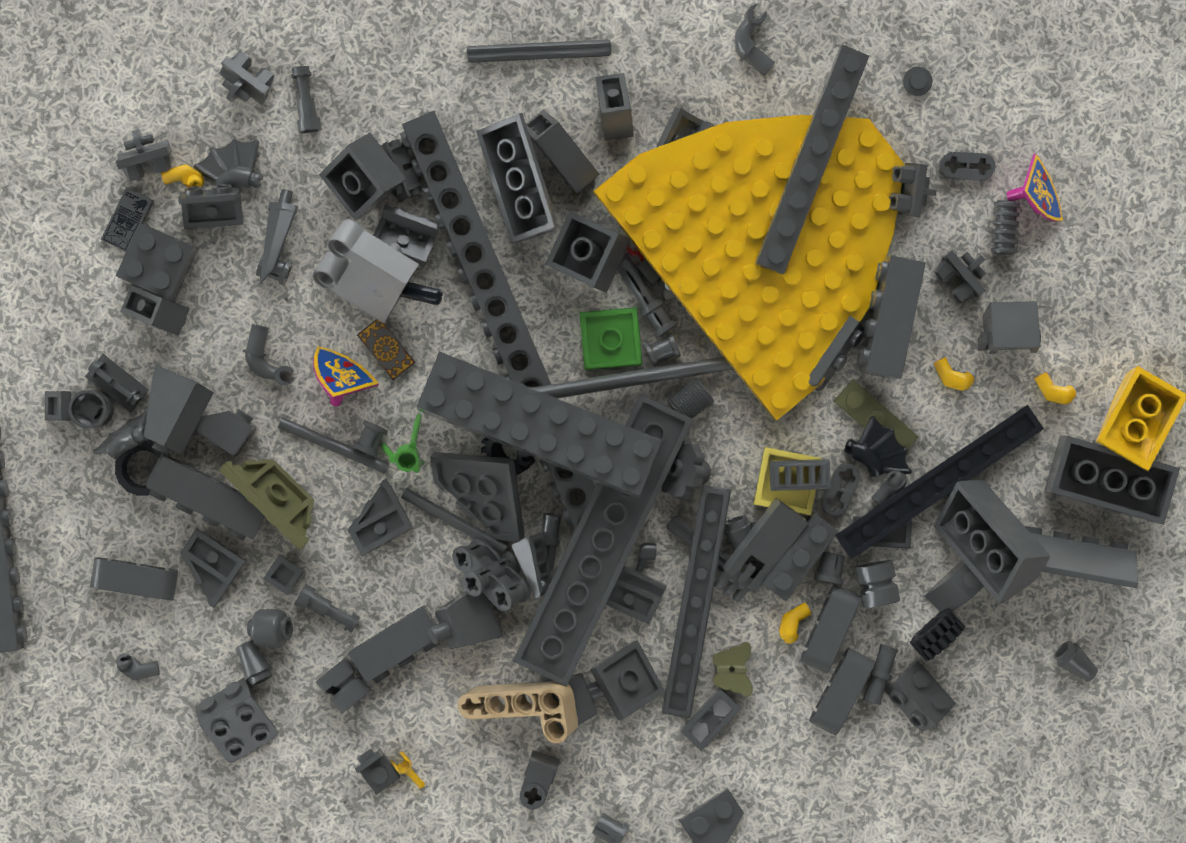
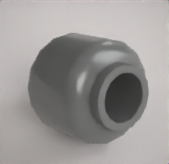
M259 609L255 612L253 618L249 619L247 633L252 637L256 646L279 648L287 640L291 639L293 623L291 618L282 610Z

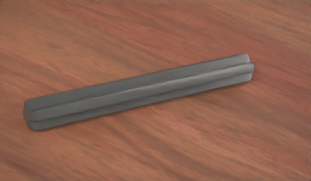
M608 39L467 47V60L470 63L611 55V41Z

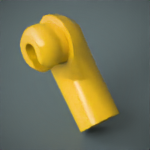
M187 164L161 172L165 185L178 181L187 187H203L204 185L202 174Z
M946 357L933 362L942 383L946 387L964 391L973 385L974 376L968 371L965 373L953 371Z
M1047 371L1034 378L1043 396L1049 402L1066 405L1070 404L1076 397L1074 387L1071 385L1066 387L1054 385Z
M806 602L783 614L779 634L785 643L792 644L797 641L799 622L812 615Z

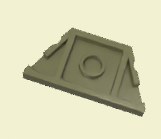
M262 459L261 461L245 460L241 465H233L231 461L223 464L219 471L270 523L301 550L309 540L306 537V530L311 526L312 517L310 512L313 510L314 499L274 459Z

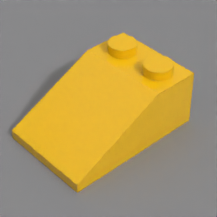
M1136 366L1126 373L1115 393L1096 442L1148 471L1186 401V393L1143 368Z

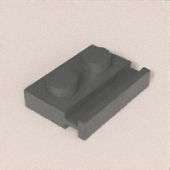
M624 565L606 605L650 624L667 585Z

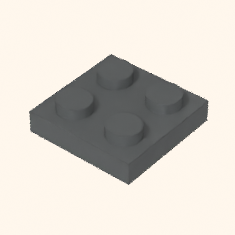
M638 640L631 642L590 669L618 721L625 719L665 692Z

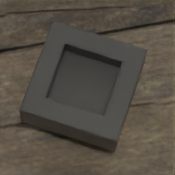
M45 391V420L71 421L68 408L71 400V391Z
M279 554L263 579L288 595L304 572V569Z

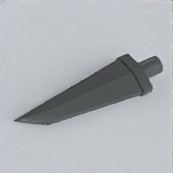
M287 189L281 190L279 202L269 203L260 284L275 270L292 221L297 213L298 206L290 204L293 192Z

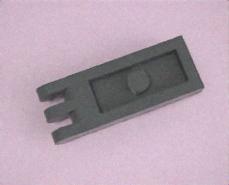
M849 316L809 375L810 380L808 383L811 386L819 385L825 377L822 384L815 389L816 391H822L835 371L839 372L844 367L847 361L846 355L852 347L858 346L863 338L864 327L851 316Z

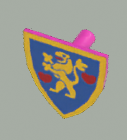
M1035 153L1033 154L1024 185L1007 191V198L1009 201L1025 198L1036 214H1040L1052 222H1061L1063 217L1056 189L1044 164Z
M317 346L313 357V370L318 382L331 397L330 403L333 406H340L345 395L379 385L378 381L361 364L339 352Z

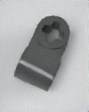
M534 750L532 751L520 791V801L524 807L535 810L544 804L550 785L553 783L560 759ZM532 788L538 789L537 794L541 796L540 799L536 798L534 802L528 801L529 796L525 794L526 791L531 792Z

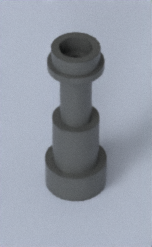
M309 66L294 67L291 78L296 79L299 94V99L297 100L299 113L297 126L298 132L301 134L322 130L320 117L316 115L314 98H311L308 77L312 76V73L309 70Z
M305 584L294 604L304 610L308 608L323 617L327 615L345 625V631L348 630L352 633L360 617L355 615V612L351 616L331 605L332 601L315 592L316 589Z

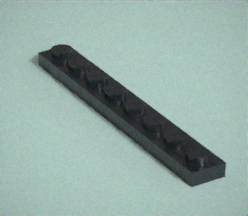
M1028 405L1024 406L835 535L836 539L849 558H855L951 493L957 481L970 480L1044 429L1030 407Z

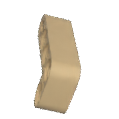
M555 681L481 685L472 688L461 696L458 701V710L467 719L540 716L544 736L548 741L556 744L562 743L578 727L574 693L569 684L566 687ZM552 693L558 696L560 703L553 699ZM525 695L531 698L532 704L526 700ZM499 696L505 701V705L499 701ZM557 722L563 725L564 731L559 729Z

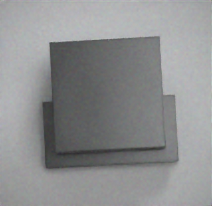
M1037 301L990 302L983 314L984 332H981L978 337V351L989 350V354H995L997 350L1030 349V353H1037L1041 347Z

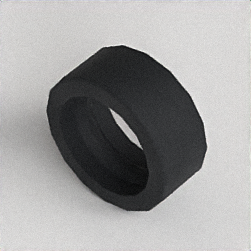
M144 441L141 445L123 453L115 461V475L118 483L127 492L136 496L150 495V489L146 485H139L130 479L127 473V463L130 457L139 451H149L159 459L161 452L152 448L154 444L152 441Z

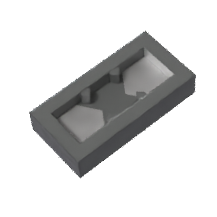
M719 687L680 729V732L702 751L741 710V707Z

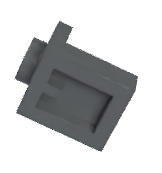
M369 749L357 758L359 764L355 767L356 772L361 773L376 795L401 777L381 749H378L376 752Z

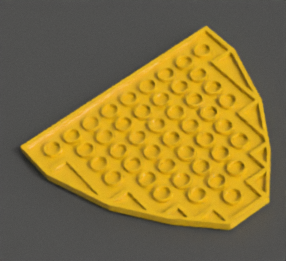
M799 114L724 122L638 154L592 191L775 421L780 419L824 381L825 377L819 385L811 386L808 383L810 380L809 375L849 316L860 322L869 309L872 291L876 290L878 280H875L878 262L885 261L894 235L897 211L889 209L891 205L889 196L891 193L900 194L902 183L893 182L892 173L894 166L905 164L869 118L845 117L783 275L756 265L755 261L813 115Z

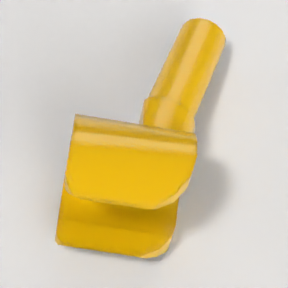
M400 751L399 753L404 758V761L400 764H395L391 759L392 766L399 774L409 776L420 789L423 788L425 783L411 768V760L404 752Z

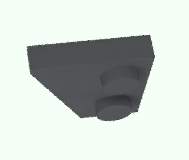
M199 528L194 531L180 552L185 563L190 567L197 584L200 585L206 595L207 602L213 608L216 607L246 562L245 559Z
M726 788L679 819L694 843H727L744 812L729 789Z

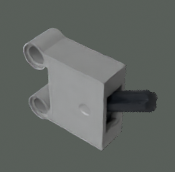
M349 219L343 220L327 244L330 251L325 254L312 273L313 280L317 285L333 291L383 323L391 314L400 297L439 305L443 296L441 289L409 282L419 264L400 253L401 247L399 244L391 243L389 246L365 231L360 224Z

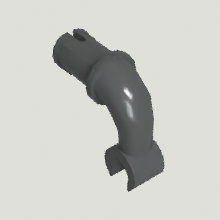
M755 4L745 12L744 20L736 30L734 43L736 52L741 58L740 61L743 62L745 60L765 76L775 61L756 48V43L751 41L754 28L763 23L767 17L766 11L761 18L754 19L752 11L758 5Z
M252 324L247 348L243 349L245 360L250 370L259 377L276 380L280 385L291 384V382L283 381L280 375L284 370L294 372L291 367L281 366L278 368L265 361L264 357H266V354H264V348L269 328Z

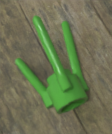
M421 414L416 415L409 444L400 446L396 453H393L384 442L380 444L382 450L389 457V462L396 463L397 467L405 472L414 471L418 473L425 464L424 460H419V451L416 448L422 418Z

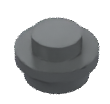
M923 67L909 69L903 78L905 90L913 96L926 94L931 89L933 83L930 72Z

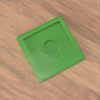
M637 307L579 312L584 370L643 365Z

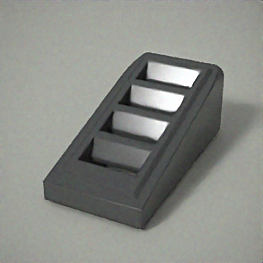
M830 459L769 461L770 491L831 489ZM803 466H808L809 483H803ZM815 466H820L821 483H816ZM779 467H784L785 484H779ZM791 467H796L797 484H791Z
M540 532L512 545V549L535 599L544 596L552 579L544 536Z

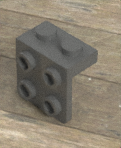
M245 677L237 682L230 683L222 691L212 697L205 698L200 704L195 706L200 727L223 757L230 763L237 761L278 735L276 727L256 702L252 686L249 681H245Z

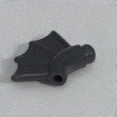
M874 416L870 417L858 442L853 439L847 440L844 448L845 454L852 455L853 459L863 463L867 467L870 477H877L883 473H890L893 470H898L904 474L912 473V470L906 463V452L908 449L896 440L893 428L881 425Z

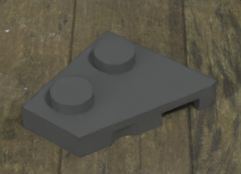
M387 478L382 480L371 500H368L362 509V513L348 529L361 556L369 554L414 529Z

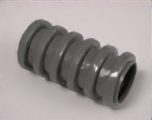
M998 200L994 202V207H997V211L993 212V215L996 216V220H993V225H996V227L992 230V234H995L992 243L995 244L994 248H991V252H994V254L1014 255V253H1017L1015 244H1018V240L1015 239V235H1018L1019 232L1016 230V226H1019V221H1016V217L1020 215L1017 212V208H1020V203H1017V201Z

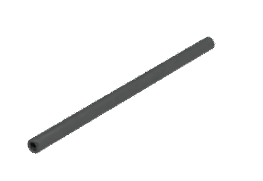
M723 356L533 387L532 389L555 398H563L734 369Z

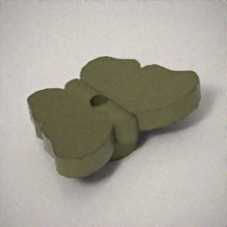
M743 642L740 645L730 647L729 650L723 649L713 654L712 660L717 666V673L713 676L715 686L721 687L724 690L731 689L732 692L741 693L746 697L751 696L753 692L752 684L745 675L747 667L744 665L751 654L749 642ZM734 667V671H729V668Z

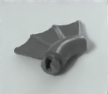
M233 139L225 147H212L205 160L194 164V168L215 182L216 186L230 184L232 187L250 188L252 186L259 188L262 185L260 180H263V175L254 170L259 141L254 140L245 143Z
M147 410L135 418L128 419L118 430L109 433L107 439L94 449L93 453L108 454L113 459H116L126 451L147 441V438L144 437Z

